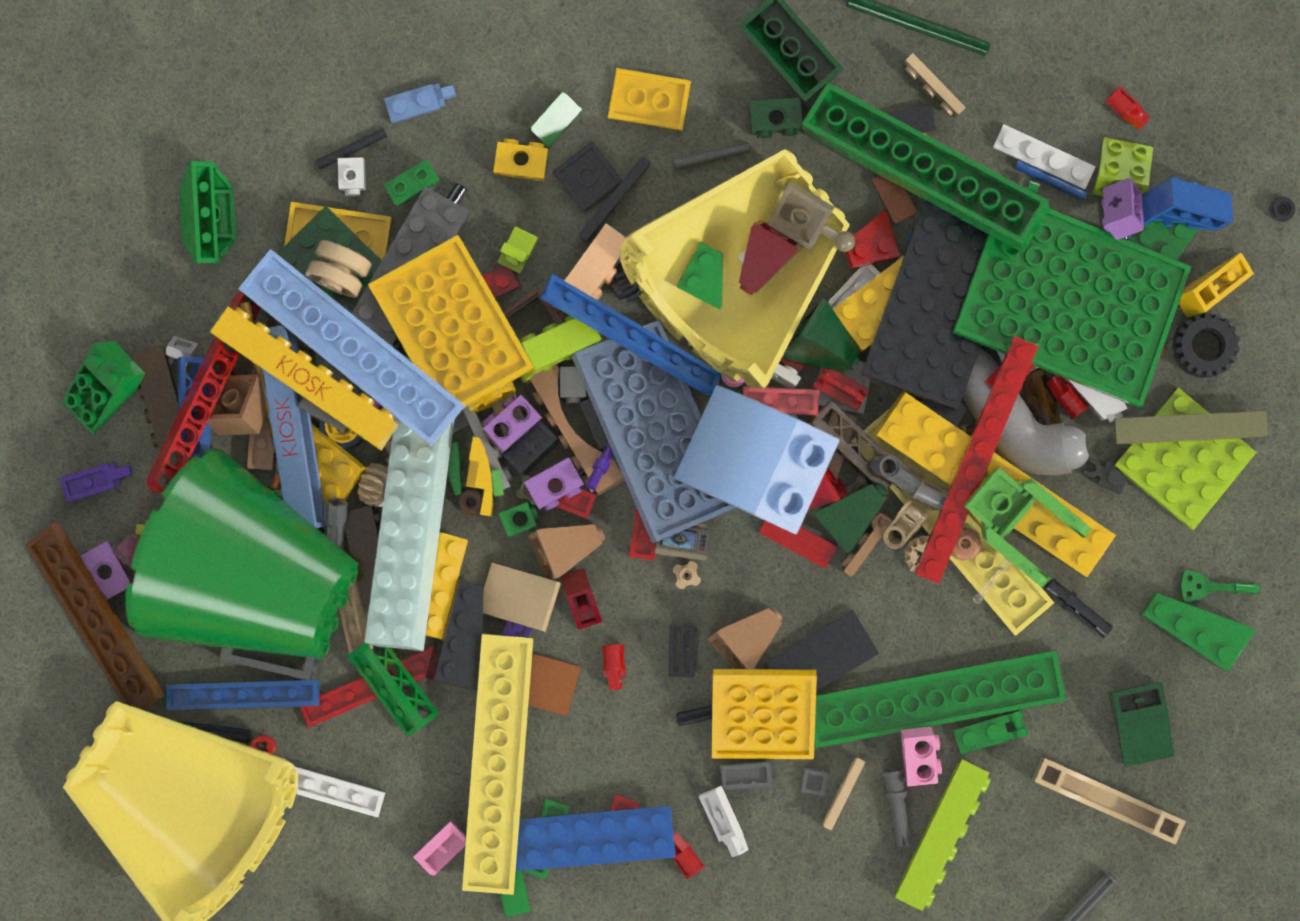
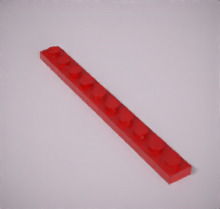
M1013 336L914 572L916 575L938 584L940 583L969 514V510L964 504L982 483L1036 354L1038 345Z

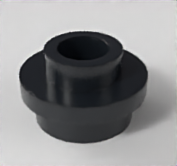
M1278 197L1270 204V215L1278 222H1286L1294 216L1295 205L1287 197ZM1279 205H1284L1287 210L1285 214H1280L1278 212Z

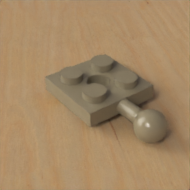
M793 182L788 184L767 223L770 227L810 250L820 234L835 241L836 248L842 252L850 251L855 245V238L850 232L844 231L839 233L826 225L835 207ZM795 211L803 212L807 220H799L795 215Z

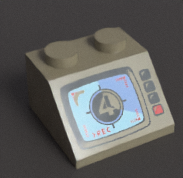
M697 524L659 540L656 544L655 554L706 561L710 530H705L704 524Z

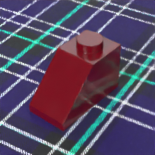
M585 568L560 576L578 630L602 623Z

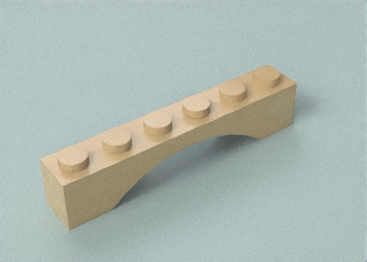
M1041 757L1031 779L1036 783L1175 845L1186 822Z

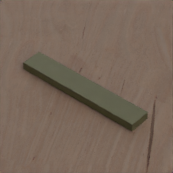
M1266 411L1113 419L1115 445L1268 437Z

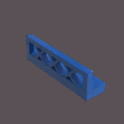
M178 357V412L186 398V391L191 387L205 357ZM186 363H191V378L186 374ZM204 384L202 387V393L205 397H207L209 389ZM193 407L191 410L192 417L196 420L198 411ZM205 425L190 459L195 456L202 458L204 457L202 456L204 451L210 449L209 425ZM184 430L180 434L183 442L187 440L186 431Z

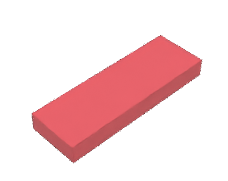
M743 386V396L782 413L814 416L819 413L820 390Z

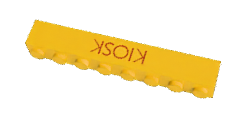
M230 307L226 308L210 331L214 336L380 450L383 449L399 426L394 421L396 416L385 408L379 411L373 407L375 401L362 393L360 397L352 392L354 387L343 379L337 382L331 378L333 373L320 364L318 368L310 363L312 358L301 350L297 354L289 349L292 344L280 336L277 339L270 336L269 332L271 330L262 323L257 322L254 325L248 321L250 315L237 307L235 311Z

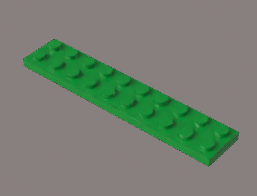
M1054 650L816 695L815 748L898 733L904 729L930 727L1066 701L1057 651Z

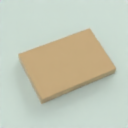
M492 563L483 589V613L546 632L561 583Z

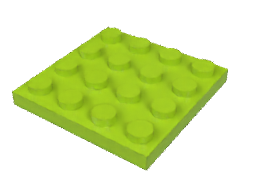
M1178 387L1154 416L1210 413ZM1241 439L1131 444L1114 464V467L1193 531L1257 452Z

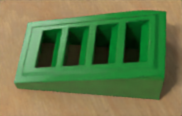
M458 441L451 443L447 472L456 496L461 495L463 491L461 453Z

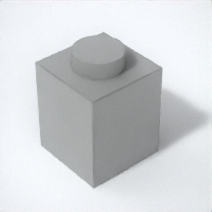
M560 367V398L566 399V403H581V398H586V389L576 367Z

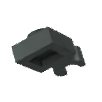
M1088 458V462L1094 464L1095 470L1092 473L1084 470L1082 474L1089 478L1099 477L1097 485L1121 494L1128 477L1115 468L1112 462L1106 461L1105 466L1102 467L1098 460Z

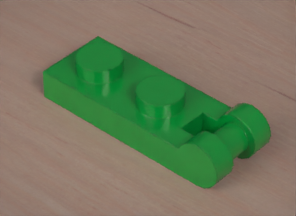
M1022 710L954 729L953 732L960 755L1029 735L1027 727H1024L1022 718H1024ZM1012 721L1014 731L1007 732L1005 723Z

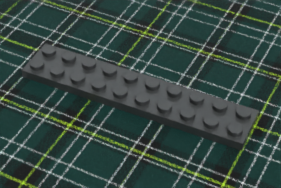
M424 187L369 284L457 236L470 211L433 190ZM367 286L351 314L393 347L398 337L369 286ZM324 360L322 365L333 373L331 378L337 382L343 379L354 387L352 392L359 397L362 393L366 394L364 390L327 360ZM302 398L298 408L344 433L345 425L306 398Z

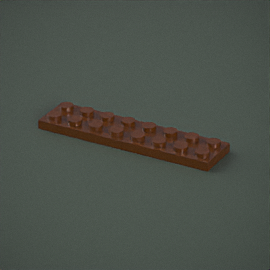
M58 521L48 526L29 541L26 547L122 703L145 710L165 696L160 684L156 681L147 663L135 647L134 642L128 636L120 619L112 610L107 598L96 584L92 574L88 571L79 553L72 545L65 530H63Z

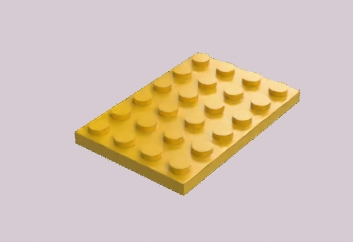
M459 235L368 284L411 362L458 399L465 407L534 368Z

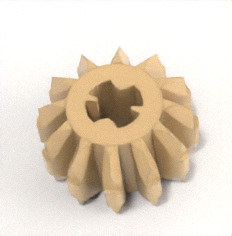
M371 463L365 468L364 474L361 475V481L358 483L360 501L374 507H383L388 466Z

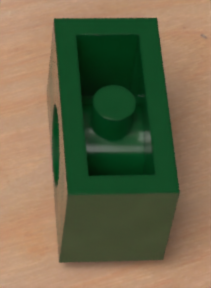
M800 97L749 102L751 135L757 134V138H770L772 133L782 132V136L798 135L797 131L802 130ZM774 112L780 113L783 117V122L774 125L769 121V115Z

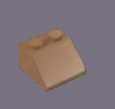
M259 375L229 376L206 424L218 435L259 434L267 413L261 377Z

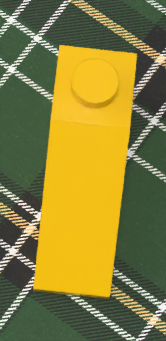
M1236 254L1183 289L1179 305L1186 317L1205 313L1254 274L1243 254Z

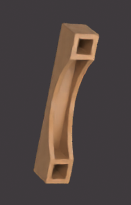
M555 364L546 372L542 370L534 374L525 383H532L536 390L532 393L539 406L543 404L546 406L549 412L545 414L552 428L555 426L559 428L562 433L558 436L565 449L571 448L575 455L571 457V460L578 471L584 470L587 475L584 481L587 483L593 472L592 466L596 458L601 456L602 452L583 441L568 424L559 399L560 369ZM612 457L609 461L610 467L608 471L602 475L595 488L599 496L625 481Z

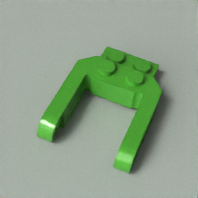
M996 466L964 506L981 520L982 538L1043 588L1050 577L1004 540V536L1009 534L1028 512L1034 500L1042 503L1083 539L1092 528L1033 479L1013 480Z

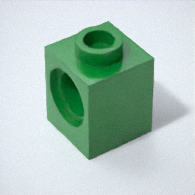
M528 502L499 513L508 537L537 527L536 521L540 520L535 506L530 507ZM517 512H525L527 514L528 521L524 526H517L514 523L513 518Z

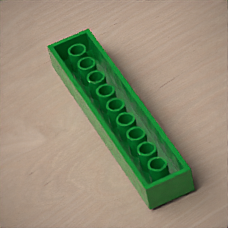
M830 83L826 84L801 124L804 134L1022 253H1024L1050 210L1049 202L1045 198Z

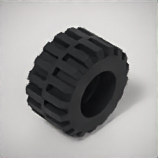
M1203 313L1187 319L1177 328L1178 331L1173 337L1174 344H1172V350L1175 351L1173 356L1180 363L1178 366L1181 369H1185L1187 374L1196 375L1198 378L1214 377L1227 371L1238 358L1236 355L1240 351V346H1238L1240 338L1235 334L1236 328L1234 326L1231 327L1230 321L1227 318H1221L1219 314ZM1200 331H1210L1219 340V353L1212 360H1202L1193 351V338Z

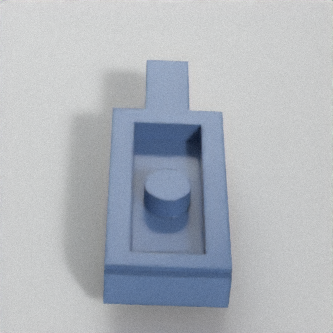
M438 83L387 97L384 100L391 123L393 124L439 110L440 107L446 106L444 100L456 97V92L453 85L440 88Z

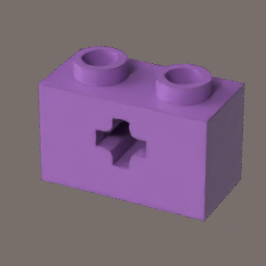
M1130 177L1104 187L1103 199L1101 200L1104 209V218H1102L1104 229L1110 232L1116 240L1144 230L1142 192Z

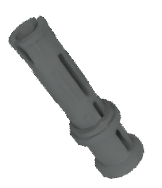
M904 769L881 772V775L885 778L887 790L884 795L890 801L896 848L903 847L902 837L906 847L912 845L904 800L908 794L907 790H904L902 774H904Z

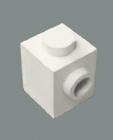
M338 158L339 190L345 191V195L356 196L360 195V191H366L364 158Z

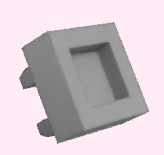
M174 336L167 345L165 355L170 356L168 359L169 364L172 365L178 357H193L197 351L198 343Z

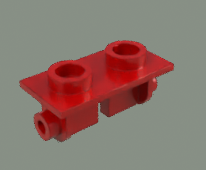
M823 368L813 385L816 389L855 411H858L870 390L840 372Z

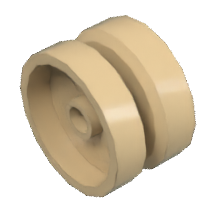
M324 240L320 241L315 251L320 261L310 262L305 272L306 276L329 290L347 297L356 298L362 287L361 282L356 277H366L371 267V262L341 245Z

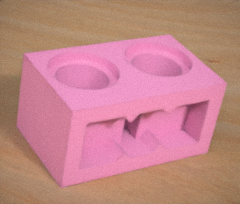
M931 727L901 730L904 778L907 786L938 783L937 774H942L941 761L936 759V750H940L939 736L934 735ZM919 741L927 742L922 748L915 747ZM921 765L929 766L926 771H917Z

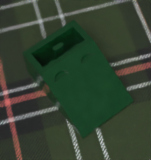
M1157 681L1108 692L1124 767L1174 757L1168 707L1162 682Z

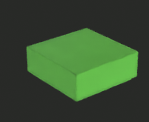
M492 470L493 495L495 497L504 496L501 470Z

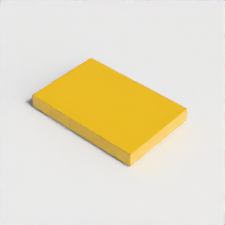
M616 68L608 118L682 131L691 81Z

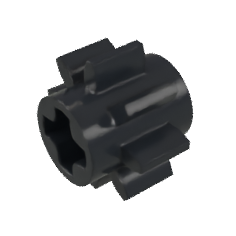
M624 271L616 274L615 278L617 281L611 283L619 301L625 298L627 303L637 299L638 295L636 292L640 291L637 282L631 284Z

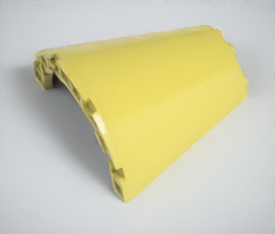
M786 149L632 232L622 241L623 245L620 247L621 263L631 284L637 282L639 289L642 291L639 298L653 316L660 320L662 326L677 340L684 337L688 341V345L693 346L690 352L714 370L736 382L740 378H744L747 386L755 388H765L769 383L837 251L835 241L820 234L811 250L803 246L802 250L757 293L754 292L753 295H750L739 288L741 284L738 282L743 263L738 259V256L747 248L751 227L760 219L768 223L790 182L797 184L833 206L829 201L828 194L820 188L816 190L813 187V177L811 174L803 170L797 163L795 155ZM836 207L826 225L839 233L847 231L850 224L844 219V213ZM799 211L806 218V215ZM700 241L723 253L721 309L676 287Z
M116 701L107 709L106 718L103 723L94 730L93 738L95 740L91 747L86 746L82 750L76 767L72 768L67 774V781L63 788L162 921H207L243 886L240 881L245 878L244 874L248 869L254 872L274 844L286 822L281 818L285 814L284 810L286 806L292 808L298 787V772L293 768L294 765L286 759Z

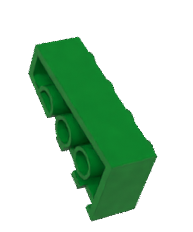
M1158 593L1152 594L1140 612V615L1226 672H1229L1257 630Z

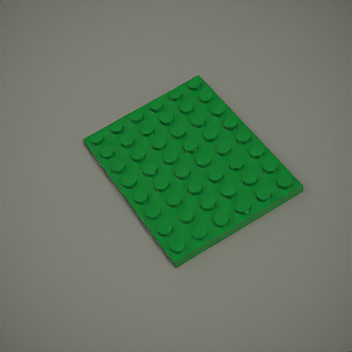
M1050 209L1024 253L989 234L987 235L952 333L1006 354L1013 336L1038 345L1031 365L1141 408L1144 404L1191 266L1126 239L1116 240L1111 233Z

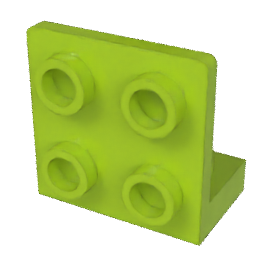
M1105 137L1102 142L1099 172L1094 183L1093 194L1103 196L1104 187L1130 177L1141 190L1142 195L1146 193L1150 181L1153 147Z

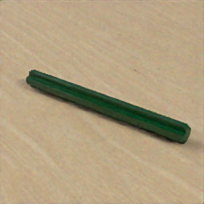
M872 0L846 1L848 8L982 56L988 54L990 43Z

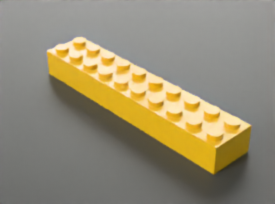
M904 391L900 393L874 431L881 439L950 485L971 436ZM994 453L982 483L996 466L1013 480L1033 478ZM1041 485L1092 530L1083 539L1038 500H1034L1032 507L1014 528L1088 577L1116 535Z

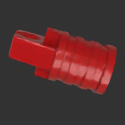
M1119 86L1105 100V103L1138 130L1150 119L1139 103L1122 86Z
M1055 375L1046 383L1057 403L1061 405L1071 420L1089 407L1083 397L1063 377Z
M624 644L602 645L604 677H608L609 690L622 689V676H626Z
M676 832L674 833L676 857L672 858V860L680 868L682 874L685 875L686 880L702 870L705 865L702 864L700 858L697 857V854L692 850L693 848L687 841H684Z

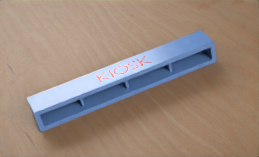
M284 325L269 328L271 330L269 332L270 336L275 339L278 336L282 337L292 344L289 349L296 354L300 350L299 340L295 334ZM261 368L266 385L265 396L269 404V421L272 425L274 436L272 442L277 456L276 468L281 481V498L314 527H324V501L311 418L309 413L298 408L303 396Z

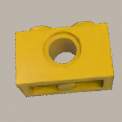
M504 139V142H497L494 175L545 181L549 151L547 148H544V144L529 142V146L518 145L519 141L514 139ZM525 153L529 157L528 162L522 166L517 165L514 162L517 154Z

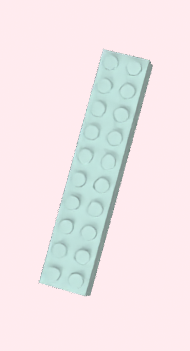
M395 417V422L399 426L392 437L364 643L380 647L424 651L454 420L435 444L431 446Z

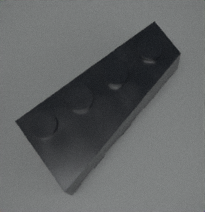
M457 580L442 639L435 638L426 679L478 692L483 634V586Z

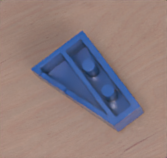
M1170 177L1165 182L1142 195L1144 225H1149L1150 221H1162L1164 226L1172 227L1174 222L1185 223L1187 228L1217 231L1233 222L1231 194L1220 191L1218 188H1208L1201 186L1199 183H1190L1178 177Z

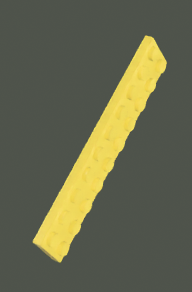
M889 409L864 430L888 455L896 456L900 462L922 474V477L934 484L936 483L949 491L950 484L874 433ZM856 437L851 441L852 444L856 443ZM861 446V455L866 461H871L874 457V449L871 446ZM883 463L882 465L884 472L888 469V463ZM892 483L889 488L903 505L910 499L917 509L924 514L928 513L930 515L922 525L930 535L940 510L912 498L913 494L907 493ZM969 511L963 528L967 527L978 533L981 538L980 552L970 560L961 561L955 559L952 555L950 560L1014 636H1016L1053 605L1054 602L1037 583L982 538L981 520Z
M482 634L462 891L514 894L534 638Z

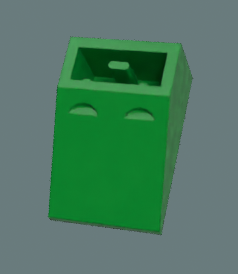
M115 341L95 343L89 350L61 402L91 434H96L135 393L146 373Z

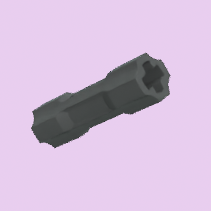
M334 497L326 499L324 502L323 520L325 522V536L344 551V530L347 520L348 502L342 498Z

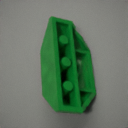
M190 161L179 189L182 242L194 263H220L223 256L237 239L234 188L219 171L215 162Z

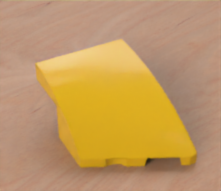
M473 437L466 487L484 490L480 515L492 517L493 492L489 462L480 438Z

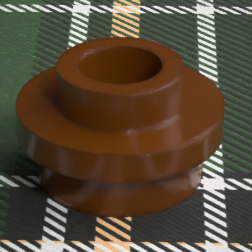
M476 490L463 492L458 502L461 511L467 515L478 514L481 511L483 496ZM474 498L476 505L468 507L467 499Z

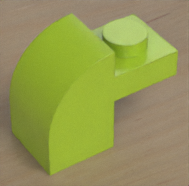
M515 226L507 243L504 242L500 250L502 254L497 263L521 274L539 238Z

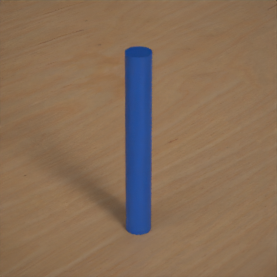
M1018 160L1015 166L1016 170L1084 201L1088 193L1021 160Z

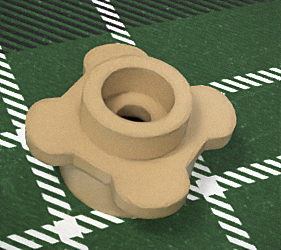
M690 561L687 565L681 566L677 564L674 566L673 573L676 574V586L679 589H684L688 585L697 586L700 584L701 579L697 575L696 569L698 566L695 562ZM685 573H689L688 578L684 576Z

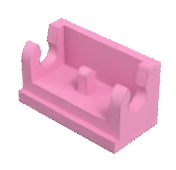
M451 820L413 858L430 875L434 876L466 846V835Z

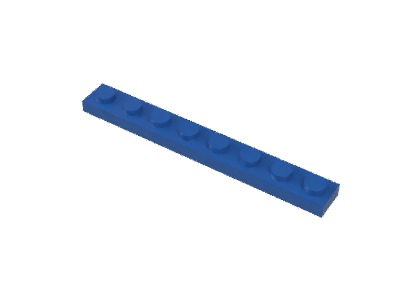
M554 274L547 278L540 297L541 299L707 396H712L716 385H718L721 373Z

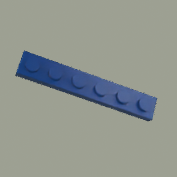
M319 680L166 685L167 711L320 706Z

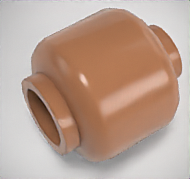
M967 527L962 528L951 555L961 561L976 557L981 549V538L978 533Z

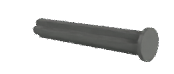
M1103 870L1105 874L1060 921H1080L1114 884L1118 886L1119 883Z

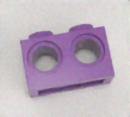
M522 395L517 399L514 396L510 397L502 405L504 410L498 416L492 413L483 422L485 427L482 429V432L501 453L506 451L542 418ZM520 407L524 409L526 418L524 420H516L512 414L514 408ZM495 425H504L507 429V435L505 437H497L493 431Z

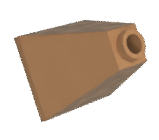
M595 524L546 528L528 535L543 575L546 579L550 580L562 576L599 547L602 541L605 540L601 527H596Z
M768 608L718 630L707 639L732 669H754L782 625L780 622L782 617L776 609L772 608L770 610Z

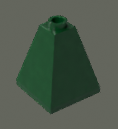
M824 298L804 318L782 356L785 359L845 373L848 368L853 371L861 359L857 356L860 352L859 347L828 301Z
M873 482L845 495L837 502L823 505L814 515L843 549L849 553L860 540L887 499L888 491L880 482L876 484Z

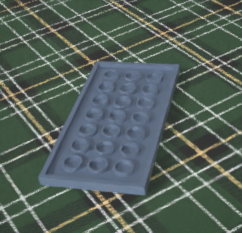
M660 320L642 326L668 341ZM611 339L571 355L652 543L736 508L674 479L701 419V414L687 383Z

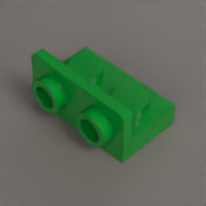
M426 159L383 185L394 204L399 206L421 193L424 187L429 188L438 183L439 178Z

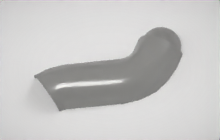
M981 348L962 398L977 422L991 391L984 381L1000 366L990 354ZM1018 394L996 447V450L1006 461L1021 471L1036 475L1057 476L1072 473L1073 469L1081 467L1089 457L1085 442L1086 434L1082 430L1074 426H1064V423L1053 425L1038 423Z

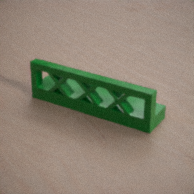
M363 643L349 653L347 657L406 737L411 736L439 715L438 711L390 647L379 646L381 656H378L369 647L371 644ZM387 664L393 665L396 669V677L388 673ZM402 684L410 688L411 697L405 696L402 691ZM417 705L423 706L429 714L425 719H422L417 712Z

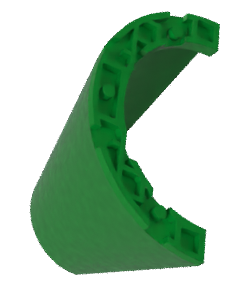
M212 448L205 450L202 455L204 457L202 458L198 456L193 457L183 466L164 490L161 496L166 497L165 502L163 501L160 511H152L139 539L131 564V568L136 570L134 583H127L126 614L129 625L135 628L134 633L150 640L321 659L329 649L330 642L328 640L339 623V618L336 617L339 607L343 608L347 603V592L350 584L357 577L358 570L356 569L359 563L223 450Z

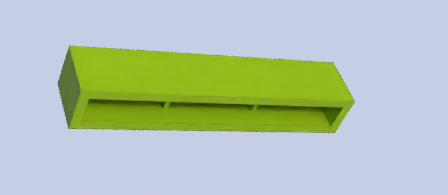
M961 758L959 759L893 895L895 898L921 911L924 910L925 906L930 907L935 897L932 891L936 883L940 885L945 877L946 870H943L947 860L950 862L953 860L958 849L955 847L958 838L964 837L969 827L966 821L970 814L974 816L980 802L977 801V798L981 791L986 792L990 784L989 772Z

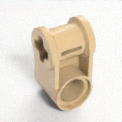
M910 499L901 508L894 521L884 533V542L892 549L901 548L930 516L928 513L924 514L917 509ZM893 531H899L902 534V539H898Z

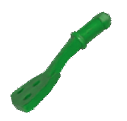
M1190 570L1183 571L1180 583L1181 596L1184 602L1199 600L1210 592L1221 590L1233 592L1234 594H1257L1261 590L1260 585L1255 582L1238 583L1235 581L1234 583L1220 584L1211 582L1202 574ZM1197 584H1200V589L1196 588ZM1188 591L1191 593L1190 597L1187 596Z

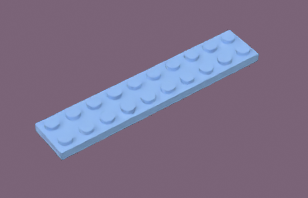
M272 249L267 252L238 288L431 446L435 444L465 407L458 399Z

